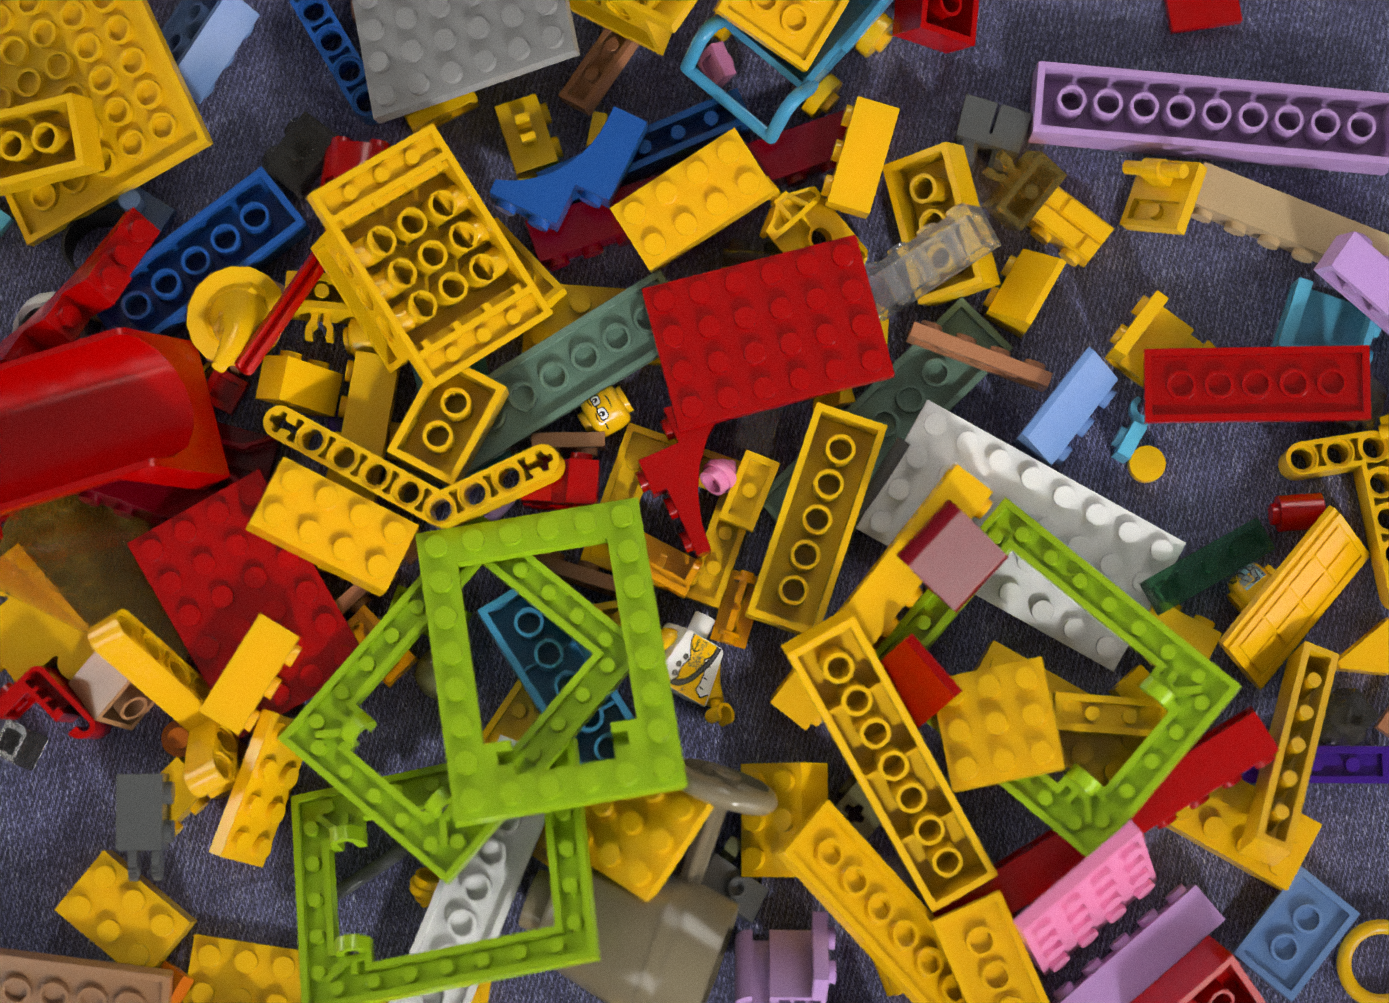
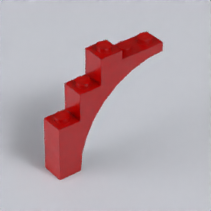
M134 207L128 209L71 278L27 321L0 342V364L75 341L91 317L115 304L132 280L130 277L131 273L161 231Z
M671 405L663 409L665 419L661 420L660 424L667 440L675 439L676 444L638 460L640 470L634 473L643 493L650 490L653 498L665 493L668 494L669 498L664 499L663 502L672 520L678 518L684 531L678 533L683 547L687 554L694 552L696 559H699L711 552L701 520L698 485L699 470L705 446L715 424L679 433Z

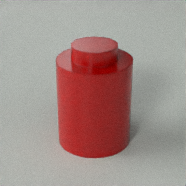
M1321 492L1275 496L1274 503H1269L1268 505L1270 525H1275L1278 532L1309 530L1326 510L1324 497Z

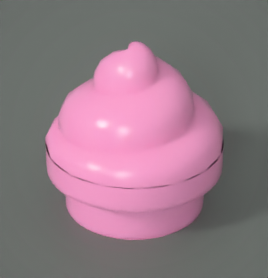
M711 459L703 467V472L700 474L704 487L717 496L729 493L730 488L737 481L736 462L732 459Z

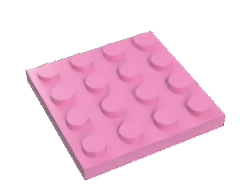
M1130 820L1013 920L1035 966L1044 976L1051 971L1057 972L1069 962V955L1080 946L1085 948L1097 938L1099 934L1097 931L1108 922L1110 924L1117 922L1126 913V907L1136 898L1139 900L1145 898L1154 889L1157 877L1141 831Z

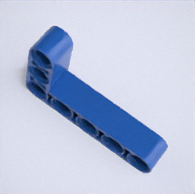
M289 0L358 119L367 125L379 124L373 119L372 111L364 112L361 110L362 103L370 98L364 64L327 0ZM321 8L324 10V14L320 19L315 21L308 20V15L313 9ZM333 38L342 40V44L337 50L328 51L325 49L329 40ZM356 68L360 70V74L355 80H343V75L348 69Z

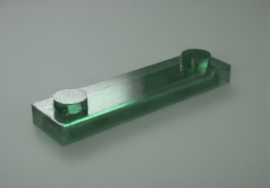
M1256 517L1144 580L1139 585L1159 616L1276 548Z

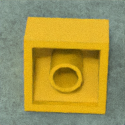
M1024 248L1017 258L1010 255L1000 273L1006 277L1000 289L992 287L983 302V305L988 307L983 318L1022 338L1031 326L1064 268L1066 261Z

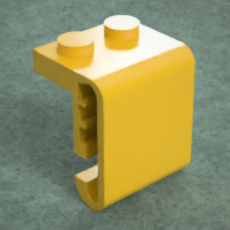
M1159 290L1150 298L1145 295L1141 297L1131 311L1135 318L1128 327L1122 323L1109 340L1114 345L1105 356L1108 363L1143 389L1144 349L1216 348L1209 340L1203 344L1191 334L1194 329L1163 307L1169 298Z

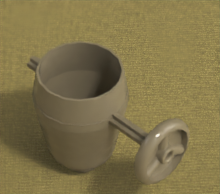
M683 758L688 787L681 790L695 798L710 803L714 808L692 840L681 874L671 873L658 894L649 902H646L591 867L600 960L554 970L605 1003H707L731 938L740 904L701 883L726 811L730 810L758 816L772 813L778 804L773 789L754 777L733 768L701 759ZM541 869L538 871L529 889L519 919V927L529 931L555 926L550 873Z

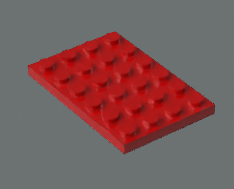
M856 234L641 289L679 433L883 381L895 376Z
M258 469L126 544L210 690L215 686L260 613L300 637L297 645L302 647L301 652L291 667L284 664L276 677L281 679L282 682L272 698L268 699L264 696L256 708L260 712H262V709H266L282 715L315 696L360 643L313 563L245 530L268 485L262 472ZM257 722L250 732L243 729L241 734L237 735L238 739L254 731Z

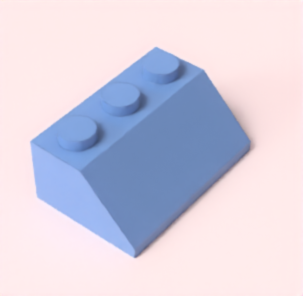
M181 0L161 30L194 102L201 104L203 99L212 93L216 80L222 71L232 63L235 57L234 53L242 41L249 37L254 30V23L260 14L243 0Z
M1088 347L1013 442L1024 453L1049 467L1053 463L1060 466L1073 450L1068 446L1069 442L1076 434L1081 438L1095 422L1090 415L1097 406L1105 409L1117 393L1112 387L1118 381V378L1092 348Z

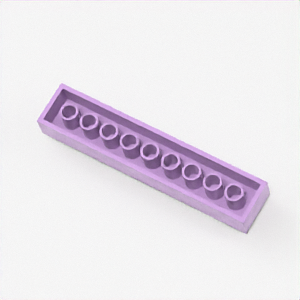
M1038 61L1033 71L1030 113L1033 114L1028 126L1027 143L1383 176L1389 172V93Z

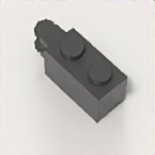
M116 774V851H128V878L130 881L139 880L141 875V851L152 850L151 875L153 881H162L164 878V850H169V842H174L175 823L173 819L169 820V804H174L175 784L174 781H169V774Z

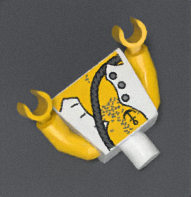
M695 611L688 628L668 623L661 629L671 691L686 701L703 707L707 704L711 708L705 712V720L711 724L719 721L718 724L723 727L732 723L735 718L733 708L728 703H724L721 687V659L723 650L707 640L715 620L701 612Z

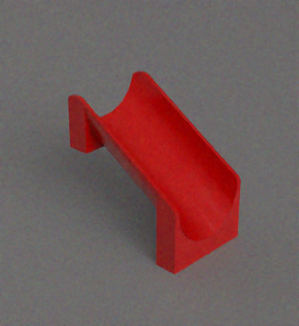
M119 327L0 364V517L119 480L205 491L230 476L199 350L190 340ZM0 523V540H1V539H3L4 537H3L2 527H1V523Z

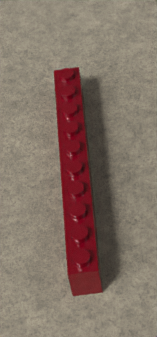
M845 110L782 131L777 142L774 144H769L763 139H759L746 144L764 174L769 176L777 187L787 184L788 187L800 185L808 180L809 175L821 172L822 175L832 174L837 163L831 160L833 148L837 139L843 141L847 128L841 126ZM661 174L620 188L611 207ZM583 201L571 205L558 232L550 228L547 232L532 227L525 221L537 260L545 268L549 267L550 271L569 265L570 259L583 255L584 259L600 255L604 252V247L615 243L619 247L632 244L611 209L603 205L600 208H594Z

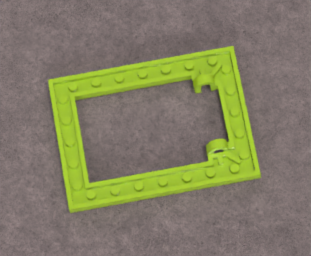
M638 497L415 534L454 818L457 827L681 790L688 787ZM608 543L637 719L610 723L616 758L517 775L511 740L484 744L459 567Z
M1005 497L980 526V529L1007 556L1011 551L1155 666L1154 670L1139 687L1148 696L1151 695L1168 711L1105 787L1076 763L1073 764L1058 783L1047 774L1000 783L1004 789L1087 858L1133 818L1240 691L1242 686ZM927 589L889 637L876 649L875 654L879 661L882 660L911 633L928 651L967 603L956 613ZM936 713L926 723L941 735Z
M481 516L464 525L489 522V520ZM533 555L459 567L462 588L483 565L592 654L513 747L517 775L547 770L629 674L622 628ZM420 575L278 739L446 884L450 885L505 819L457 827L452 802L443 813L441 812L444 806L449 801H452L450 783L442 785L431 795L425 805L426 810L422 812L353 753L360 745L357 741L358 735L364 729L371 732L377 725L376 721L359 706L428 628Z
M576 738L571 741L549 769L580 764L578 740ZM447 763L382 776L420 810L425 809L428 799L439 787L450 783ZM335 787L291 796L301 1003H384L600 960L585 806L544 813L555 926L375 961L374 940L370 936L362 934L339 936L335 853L345 851V841L352 842L358 848L368 846L366 821L372 819ZM351 951L359 952L358 954L351 955Z

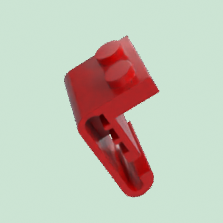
M33 666L14 684L8 682L0 688V719L19 720L37 702L56 722L73 723L82 715L89 722L90 727L75 726L68 733L73 738L102 739L110 733L112 727L110 724L94 720L69 686L70 680L65 678L59 669Z

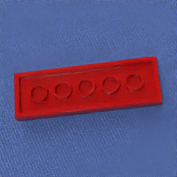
M1370 345L1163 348L1143 350L1144 424L1371 420Z

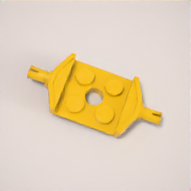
M766 176L775 189L776 195L768 199L771 201L770 205L772 207L769 208L759 235L762 239L768 236L782 253L814 245L811 238L813 231L821 232L826 242L855 235L835 210L824 207L826 199L820 195L821 193L815 186L791 193L787 191L781 193L769 176ZM857 237L862 258L865 264L868 257V250Z

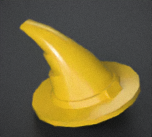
M228 266L210 273L196 286L187 304L186 327L194 346L205 358L213 361L212 367L216 371L224 373L229 366H235V360L282 295L280 288L267 274L250 266ZM280 336L278 337V339L273 344L270 350H272L277 345Z

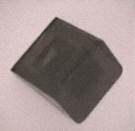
M7 719L0 732V757L14 765L33 770L48 742V737L14 720Z

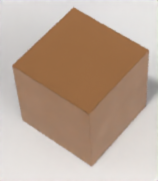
M96 651L68 683L94 720L131 731L155 704Z

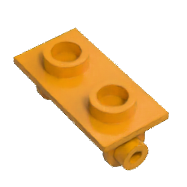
M732 570L711 633V640L746 649L754 622L753 619L745 617L758 576H754V573L745 570Z

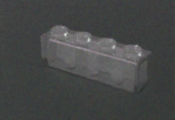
M965 203L958 204L946 212L947 217L937 224L930 223L920 228L916 232L917 237L910 242H902L893 246L887 251V257L879 262L874 261L865 265L880 321L890 318L1001 246L982 207Z

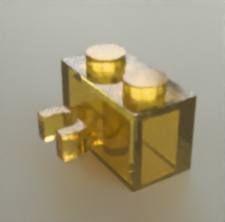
M999 151L995 157L1002 162L1003 170L1007 173V176L1005 174H997L991 167L984 169L982 173L987 178L998 181L1000 184L984 202L982 207L1006 229L1022 231L1067 177V174L1042 151H1026L1015 166L1009 155L1004 151Z

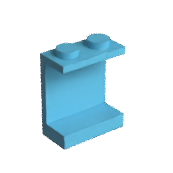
M1299 277L1291 284L1271 347L1371 345L1373 337L1377 338L1379 336L1381 328L1351 302L1312 290L1313 281ZM1370 351V364H1371V361H1372V358H1373V351Z

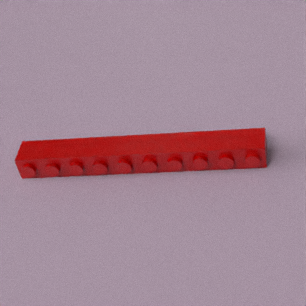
M1247 707L1202 735L1138 810L1131 821L1141 831L1143 839L1145 838L1144 833L1157 826L1158 829H1162L1173 823L1178 818L1176 813L1189 806L1190 809H1195L1203 805L1210 799L1209 793L1220 786L1223 789H1228L1242 780L1241 774L1253 766L1256 769L1263 768L1276 758L1274 753L1280 749L1253 707ZM1051 828L994 863L993 866L998 876L933 912V915L939 917L999 890L1003 895L1012 918L1015 919L1017 916L1016 911L1026 905L1031 906L1085 860L1086 857Z

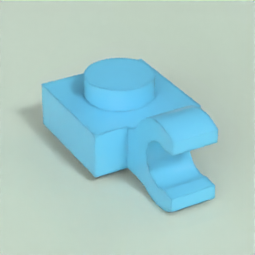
M1139 396L1133 399L1128 407V414L1131 419L1130 425L1127 428L1121 426L1111 442V445L1116 447L1111 457L1123 464L1131 458L1148 425L1144 424V415L1140 414L1137 409L1142 399Z

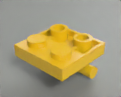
M1142 158V161L1125 160L1122 165L1123 173L1136 175L1119 224L1127 230L1184 235L1208 168L1200 162L1161 158Z

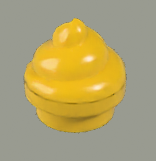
M428 867L417 869L409 883L411 894L423 908L429 906L440 880Z

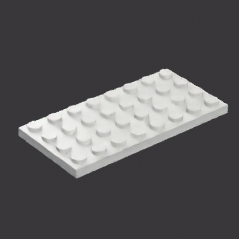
M926 400L905 438V441L910 446L856 527L861 532L889 546L947 470L955 463L993 491L989 497L993 501L989 510L980 520L975 517L972 519L979 528L1006 497L1146 610L1150 609L1186 545V542L930 400ZM1012 551L1008 555L1009 558L975 594L1113 672L1129 646Z

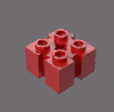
M570 453V458L564 459L565 471L560 479L521 497L524 508L562 510L598 504L601 474L599 460H593V455L589 453ZM544 456L541 458L543 464L540 468L547 471L550 469L548 463L552 460ZM525 464L523 467L528 471L532 479L534 476L529 472L532 469Z

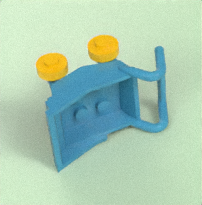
M850 0L806 72L800 71L715 12L713 17L708 19L694 35L681 62L680 69L687 77L765 142L774 144L780 137L793 112L804 100L806 101L801 110L812 119H815L822 111L827 114L840 99L837 93L843 82L832 73L827 74L855 44V50L865 58H868L875 50L880 53L885 49L893 38L890 32L893 29L894 20L884 11L894 0ZM733 34L735 41L739 44L742 42L797 87L781 103L768 127L696 68L700 56L712 36L719 42H724Z

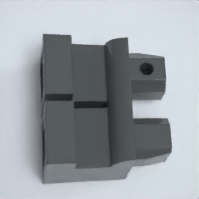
M966 94L953 143L964 146L968 164L971 167L977 152L990 155L986 171L990 174L1004 177L1011 162L1014 163L1019 154L1033 113L1001 104L994 121L992 133L990 134V127L998 103Z

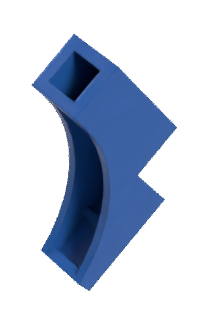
M614 106L605 125L594 141L579 156L565 166L536 178L525 180L496 179L489 192L491 201L495 203L494 207L509 216H514L516 212L529 218L527 221L529 225L544 232H547L549 228L558 232L576 194L581 195L580 200L589 206L600 208L603 205L610 209L648 131L647 121Z

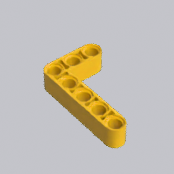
M1370 430L1294 443L1278 460L1279 471L1286 479L1299 481L1353 472L1379 599L1382 605L1389 610V561L1385 555L1386 549L1389 548V529L1383 528L1378 522L1379 513L1389 516V439L1382 440L1379 431ZM1364 442L1370 443L1376 448V458H1371L1364 453ZM1328 448L1336 449L1340 453L1341 463H1334L1328 458ZM1291 454H1299L1304 458L1306 462L1305 469H1298L1292 464ZM1371 478H1377L1383 482L1384 493H1378L1372 489L1370 485Z
M120 609L88 629V639L93 649L189 732L183 775L185 784L190 792L196 797L202 798L234 780L239 739L234 732L199 712V709L211 692L205 679L125 609Z

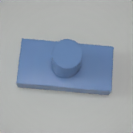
M140 187L119 195L118 199L104 206L123 212L134 207L161 231L154 240L156 243L177 215L174 209Z

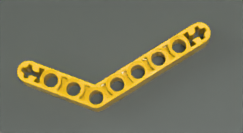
M279 405L270 408L263 419V427L271 437L439 529L458 527L557 481L565 471V462L561 454L549 445L539 444L440 490L286 406ZM284 420L297 427L296 435L279 427L280 422ZM321 433L323 436L322 445L318 449L311 451L309 448L310 439L314 435ZM353 450L355 454L354 462L351 466L342 468L340 462L342 455L347 451ZM544 456L552 460L548 463L550 469L547 471L540 468L543 464L541 458ZM525 464L532 469L529 471L534 476L532 479L528 471L523 467ZM379 468H385L387 471L386 480L380 485H374L372 482L373 473ZM510 471H518L520 475L518 484L513 488H505L503 484L505 475ZM411 485H417L419 488L418 497L415 501L406 503L404 500L405 490ZM476 487H484L486 493L483 501L479 504H471L469 499L471 491ZM449 502L451 505L450 515L448 518L438 521L436 518L438 506Z

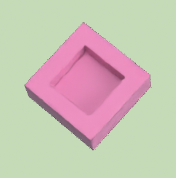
M723 41L710 44L702 52L697 63L700 71L720 88L737 74L733 59L727 52Z

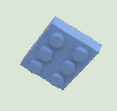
M1300 866L1288 891L1279 890L1230 953L1288 1001L1293 1002L1360 913L1305 868Z

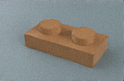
M605 432L533 433L531 435V447L546 444L553 447L560 454L561 451H576L589 453L593 457H597L598 451H606Z

